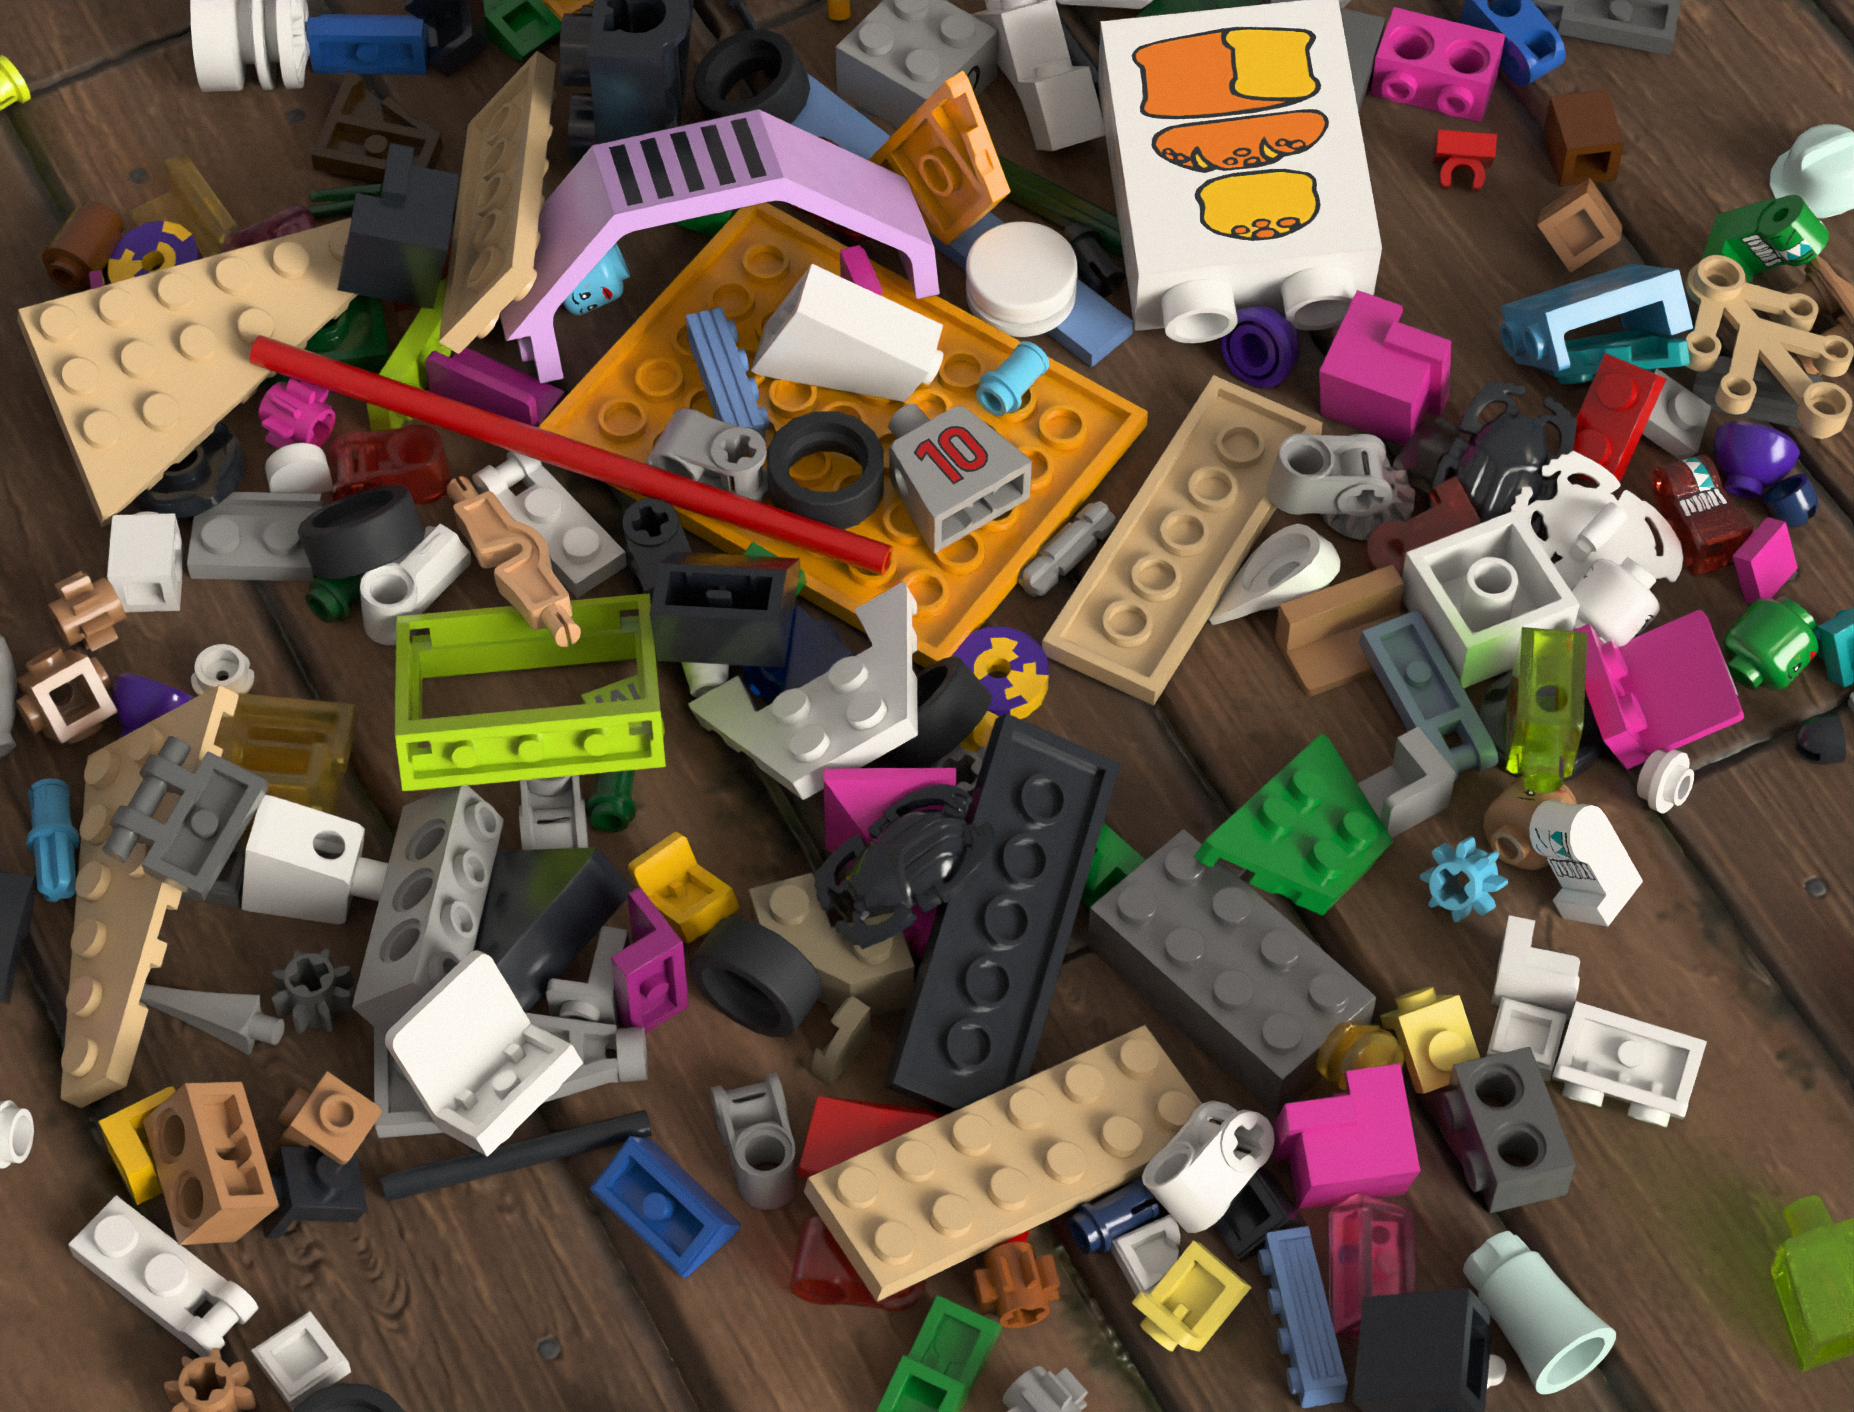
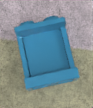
M1628 264L1501 306L1505 322L1500 325V335L1508 355L1514 357L1517 364L1554 371L1570 368V361L1564 341L1565 332L1618 314L1621 316L1623 328L1674 335L1693 328L1679 269Z

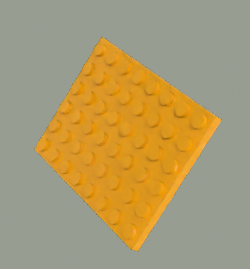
M767 202L741 207L538 428L646 463L648 455L676 410L683 408L693 409L716 419L687 339L686 315L697 314L705 310L710 311L717 307L723 308L727 321L734 320L738 333V342H735L737 350L742 348L745 350L749 365V371H745L748 379L754 377L759 391V400H756L758 408L765 407L769 417L770 429L765 430L766 451L779 429L793 418L814 411H838L860 419L876 433L884 449V494L875 512L859 525L844 530L893 546V551L888 568L882 576L672 505L677 512L681 526L730 555H743L750 544L754 542L778 557L800 558V569L804 571L807 583L798 595L864 633L866 631L854 609L904 581L917 603V614L912 615V627L917 634V651L912 654V661L927 668L943 658L951 657L970 633L980 629L1018 583V576L1032 559L1035 560L1038 557L1040 549L1065 526L1146 428L1148 411L1047 356L1050 365L1049 369L1039 376L1021 396L1022 403L1017 411L1005 413L1003 416H995L981 406L976 396V391L979 388V379L984 373L995 371L1014 352L1020 341L937 295L916 299L909 280L871 259L869 261L882 287V297L943 325L937 349L943 352V359L935 378L929 385L921 383L910 397L903 402L764 377L752 372L751 369L766 322L809 266L814 264L840 277V250L849 247ZM911 403L918 405L930 420L954 406L966 407L1024 453L1032 462L1030 498L935 554L923 539L892 486L889 477V447L897 438L889 430L888 424L897 410ZM747 450V457L750 458L749 450ZM816 452L804 456L794 463L789 469V477L801 487L816 492H834L849 487L862 477V466L851 457L837 452ZM766 455L765 462H764V464L762 465L766 470H767V455ZM731 478L732 490L735 491L734 479ZM613 486V487H615L616 489L620 490L621 492L627 494L628 496L632 497L633 499H635V500H637V501H639V500H641V499L649 498V497H646V496H643V495H640V494H637V493H634V492H631V491H628V490H625V489H622V488ZM768 494L762 502L774 506Z

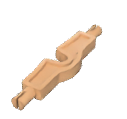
M459 476L460 485L455 478L452 479L447 486V494L455 502L453 509L457 527L469 542L482 568L497 566L494 570V577L499 593L521 613L532 630L536 631L546 627L554 637L555 642L561 647H568L567 638L572 645L576 643L581 635V630L571 618L573 612L569 593L553 573L548 546L543 536L529 525L514 521L493 492L487 491L479 494L473 487L470 479L464 476Z

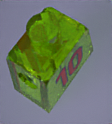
M1522 627L1506 698V769L1513 774H1523L1524 786L1534 793L1549 794L1556 792L1563 786V778L1572 775L1584 721L1587 633ZM1544 686H1555V697L1536 695V692Z

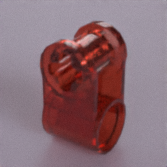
M413 424L397 429L349 432L335 438L330 444V459L337 466L338 479L332 488L333 502L347 495L359 492V487H364V490L384 485H402L410 490L414 503L418 505L437 502L447 494V486L452 478L442 438L434 428ZM353 450L358 451V459L353 458Z
M815 1215L802 1220L789 1289L799 1299L813 1304L831 1306L843 1304L884 1309L892 1312L904 1311L913 1307L923 1297L926 1289V1279L877 1302L821 1217Z

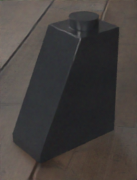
M597 847L498 851L494 860L473 951H481L493 959L521 1008L527 1013L546 992L549 979H557L601 927L627 899V893L631 892L633 886Z

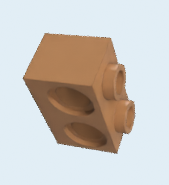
M242 1082L185 1083L143 1120L178 1245L236 1242L279 1207Z

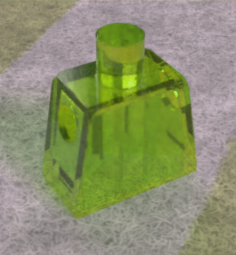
M1818 1195L1801 1198L1784 1209L1782 1214L1794 1237L1780 1244L1771 1266L1772 1281L1796 1362L1801 1372L1854 1355V1218L1834 1224L1822 1199Z

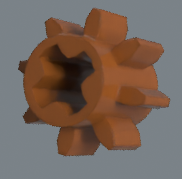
M1011 1242L991 1249L983 1257L985 1269L973 1272L976 1282L973 1284L980 1314L984 1316L997 1312L999 1323L1005 1328H1022L1042 1321L1050 1313L1048 1301L1060 1298L1057 1289L1060 1286V1281L1053 1256L1050 1254L1036 1259L1033 1246L1027 1242Z

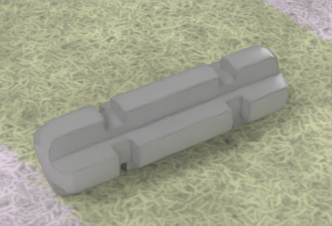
M1101 501L1088 504L1075 516L1073 524L1068 522L1040 549L1038 557L1035 560L1032 559L1018 576V583L1023 587L1025 593L1031 597L1045 595L1058 583V576L1060 574L1065 576L1096 547V540L1098 538L1103 540L1115 529L1117 519L1110 512L1108 506Z

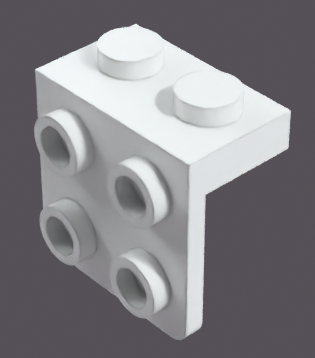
M478 950L469 953L389 1029L385 1037L386 1047L439 1130L487 1157L501 1143L506 1141L513 1134L514 1130L549 1096L554 1094L562 1083L583 1064L572 1044L530 1023L493 959Z

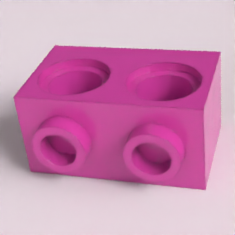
M1393 7L1375 57L1370 95L1482 123L1499 73L1505 34Z

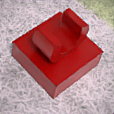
M1438 130L1434 139L1432 162L1444 163L1439 173L1441 189L1449 190L1453 170L1465 168L1471 172L1473 177L1471 184L1472 192H1479L1485 181L1484 167H1491L1495 159L1497 134Z

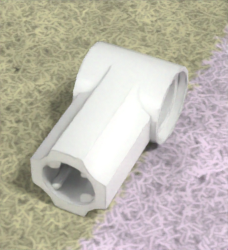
M439 524L437 527L427 526L423 541L412 551L391 563L364 574L360 583L363 626L366 634L373 641L382 645H396V616L422 614L471 564L470 551L462 544L455 532L442 524ZM418 629L410 630V639L416 634Z

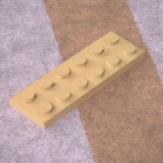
M538 51L471 120L467 127L439 342L457 354L475 337L482 339L487 336L495 326L500 312L512 300L516 302L521 301L531 290L536 280L537 271L533 267L535 250L541 239V233L538 232L539 213L545 202V197L542 195L543 177L549 166V161L545 158L547 142L553 130V126L549 123L551 106L556 98V90L553 89L556 63Z
M1213 375L1042 640V649L1046 656L1154 706L1277 509L1270 501L1267 487L1281 444L1293 434L1321 435L1323 422Z
M1146 1025L808 1177L804 1193L878 1302L1068 1212L1083 1202H1089L1141 1177L1149 1161L1167 1146L1202 1102ZM1214 1119L1209 1120V1122L1217 1124Z

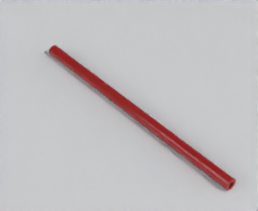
M259 335L255 339L250 351L249 359L253 365L649 498L664 500L670 505L882 576L885 574L892 556L893 546L263 335Z

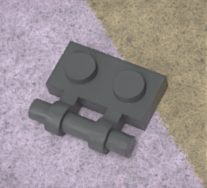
M168 736L158 755H149L139 774L143 780L128 806L120 805L109 825L114 830L103 846L102 851L114 860L125 863L136 843H145L151 846V849L142 863L144 873L204 902L268 791V782L266 779L209 751L196 772L193 773L182 767L191 751V747L176 737ZM166 792L176 793L181 798L167 822L163 824L153 819L152 816Z

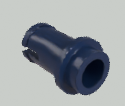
M1137 1178L1129 1182L1127 1186L1092 1205L1087 1202L1079 1204L1074 1210L1075 1214L1067 1219L1068 1230L1073 1241L1085 1254H1090L1093 1251L1103 1254L1109 1251L1113 1239L1122 1236L1147 1221L1158 1218V1204L1153 1202L1145 1206L1143 1203L1153 1198L1154 1195L1143 1184V1181Z

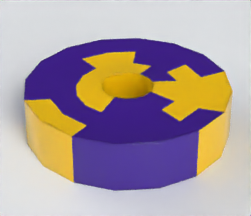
M168 221L147 222L130 230L119 240L108 261V277L112 284L205 257L193 234L182 225ZM163 264L159 269L151 271L154 266Z
M1007 626L985 627L970 633L952 654V656L959 657L992 694L989 712L998 716L1007 713L1018 719L1028 717L1042 704L1048 690V658L1041 645L1027 633ZM1001 671L1006 673L1007 676L1004 678H994L989 674Z

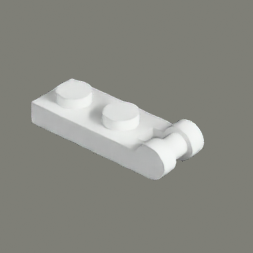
M509 451L507 453V461L496 468L488 465L472 475L473 483L479 494L487 491L493 492L514 521L529 525L543 536L548 546L553 573L576 598H579L627 566L625 551L542 466L541 461ZM521 480L528 489L515 496L509 488Z
M117 1195L68 1244L74 1258L201 1357L209 1356L213 1348H219L220 1350L225 1345L222 1337L236 1322L244 1325L258 1310L254 1299L243 1288L232 1281L225 1280L183 1246L178 1245V1242ZM205 1300L214 1305L203 1318L192 1315Z

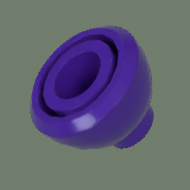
M1249 306L1237 310L1236 327L1230 333L1220 338L1221 353L1226 365L1238 379L1252 387L1266 389L1278 385L1292 372L1298 360L1300 349L1299 329L1286 320L1285 314L1268 306Z
M1731 421L1716 429L1714 438V455L1717 465L1727 478L1724 489L1734 496L1749 500L1760 499L1763 489L1775 485L1785 478L1796 464L1800 455L1799 448L1789 436L1771 427L1752 422Z
M123 672L116 675L112 687V702L118 711L115 715L121 726L124 727L120 738L195 697L132 673Z

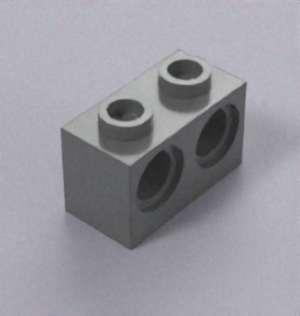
M1531 1047L1454 1064L1447 1092L1441 1094L1442 1113L1450 1132L1459 1131L1466 1149L1463 1152L1462 1161L1467 1182L1473 1192L1481 1190L1489 1214L1567 1195L1576 1163ZM1485 1096L1495 1097L1504 1102L1506 1106L1499 1108L1490 1107L1480 1101L1479 1098ZM1516 1155L1523 1158L1529 1165L1514 1167L1504 1162L1501 1156Z

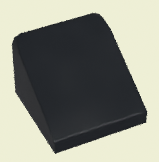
M1259 1168L1231 1201L1225 1214L1213 1225L1237 1261L1243 1262L1258 1254V1250L1264 1249L1266 1233L1305 1227L1307 1223L1276 1177L1270 1171Z

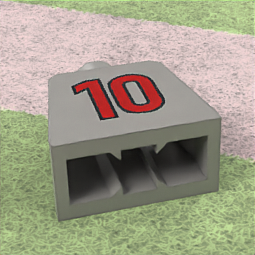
M911 403L901 407L891 417L888 428L897 440L889 447V477L906 510L934 554L1030 498L1031 460L966 407L954 406L930 420L918 405Z

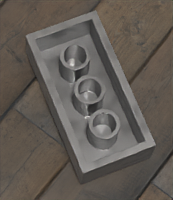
M1183 829L1090 907L1087 947L1277 1117L1284 1104L1293 1103L1369 1035L1376 996L1219 859L1212 868L1195 859L1193 856L1202 844Z

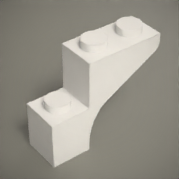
M984 0L987 10L971 15L998 30L997 64L1013 84L1022 102L1036 150L1055 151L1105 136L1104 122L1089 66H1072L1055 0Z

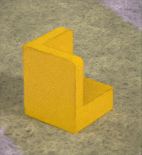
M173 1086L167 1087L98 1121L108 1151L137 1205L163 1193L143 1120L176 1092Z

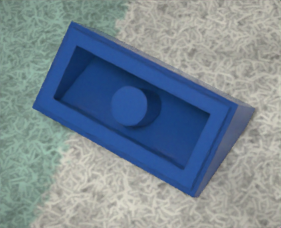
M630 1136L589 1188L683 1278H687L719 1250L742 1226L731 1213L664 1150L648 1138Z

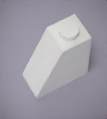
M811 264L766 322L751 371L764 377L905 402L921 383L929 385L940 368L943 352L937 349L943 325Z

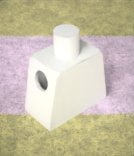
M265 794L258 806L245 851L242 910L342 924L346 922L353 896L379 902L388 863L362 857L365 828L360 824Z

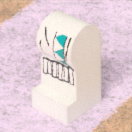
M1553 799L1543 801L1536 808L1529 827L1530 840L1535 851L1548 858L1547 861L1562 886V889L1553 899L1562 918L1609 926L1643 880L1606 815L1599 807L1593 805L1566 804L1560 800Z

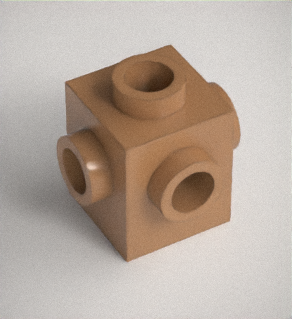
M55 647L27 662L26 667L29 672L17 678V687L23 697L15 700V704L25 724L33 734L42 731L44 736L61 744L65 741L69 744L76 743L93 735L102 728L101 721L118 712L108 694L112 691V682L96 657L89 659L87 655L71 649L63 653L61 647ZM65 684L67 688L65 698L61 702L54 704L49 692Z

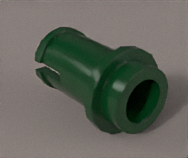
M365 573L339 579L315 578L310 582V591L305 595V601L309 609L325 623H331L335 619L344 620L350 614L349 606L361 597L360 583Z
M635 770L596 773L594 793L587 798L585 805L586 813L590 817V823L593 827L604 832H620L625 830L629 822L635 818L637 806L635 801L632 800Z

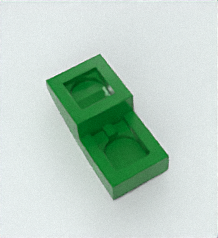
M483 0L488 40L520 62L561 35L562 22L542 0Z
M937 1295L908 1357L902 1356L876 1412H960L980 1376L1003 1327L991 1319Z

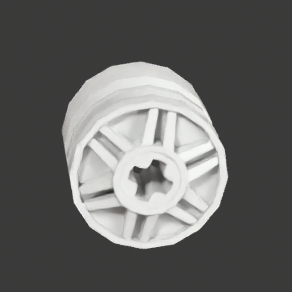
M190 0L194 64L198 84L202 92L242 90L247 72V64H255L257 76L263 90H271L275 87L277 63H280L286 89H300L303 87L305 66L310 54L306 36L309 17L306 0Z

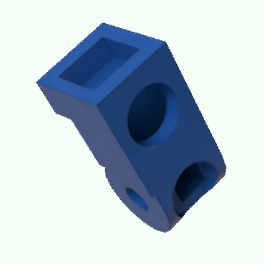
M1465 0L1458 23L1505 34L1500 64L1505 74L1515 84L1527 86L1564 63L1566 52L1561 36L1531 0H1491L1490 4H1487L1488 0Z

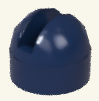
M1797 474L1781 480L1763 496V501L1771 515L1777 520L1786 522V526L1790 528L1806 524L1808 519L1814 517L1817 513V493L1805 474Z

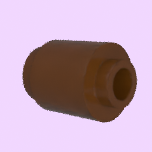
M94 201L85 202L81 208H75L69 213L42 254V260L47 268V273L57 285L68 290L91 289L89 272L101 270L102 273L104 272L114 249L122 238L121 234L124 231V224L118 214L106 205Z

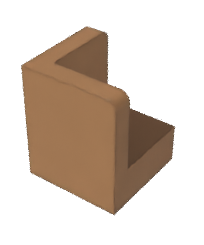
M1588 178L1540 211L1537 226L1570 273L1621 241L1623 227L1591 178Z

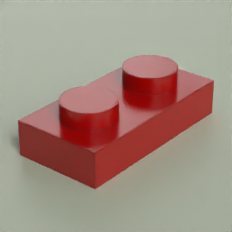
M1605 353L1576 417L1577 426L1573 451L1607 469L1620 483L1666 382V378ZM1575 474L1586 480L1596 483L1594 479L1584 474Z

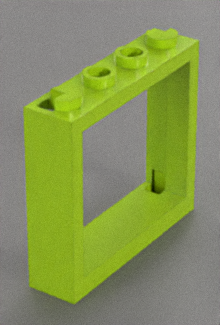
M650 593L571 600L573 612L571 618L579 626L581 635L573 645L567 638L568 647L559 646L546 627L536 631L532 630L514 606L396 616L395 740L402 791L666 767L655 644L650 620ZM639 610V616L620 617V611ZM429 628L430 635L413 636V642L410 643V630ZM637 659L640 699L422 719L423 678ZM642 721V727L629 728V722ZM429 741L431 747L422 748V742Z

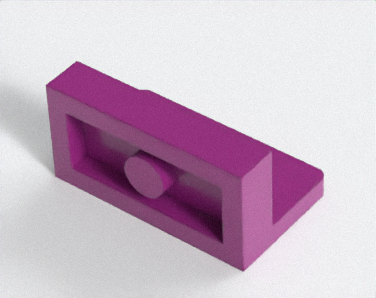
M467 347L459 354L455 353L452 358L432 351L425 360L430 392L535 427H539L565 398V391L547 383H540L534 377Z
M637 887L627 893L633 944L611 956L619 1023L623 1028L644 1026L646 1034L687 1009L689 1003L683 942L644 891Z

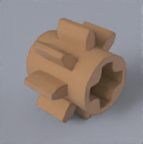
M80 571L54 584L61 598L47 604V610L55 628L68 647L82 641L85 649H90L92 653L119 639L112 625L126 619V614L115 590L106 577L91 583L87 573L83 574Z
M213 1348L209 1356L199 1357L194 1360L187 1356L182 1357L183 1370L179 1376V1381L172 1380L164 1384L169 1401L177 1404L171 1412H241V1410L256 1408V1401L252 1390L243 1387L250 1379L246 1364L241 1361L228 1367L222 1360L219 1348Z

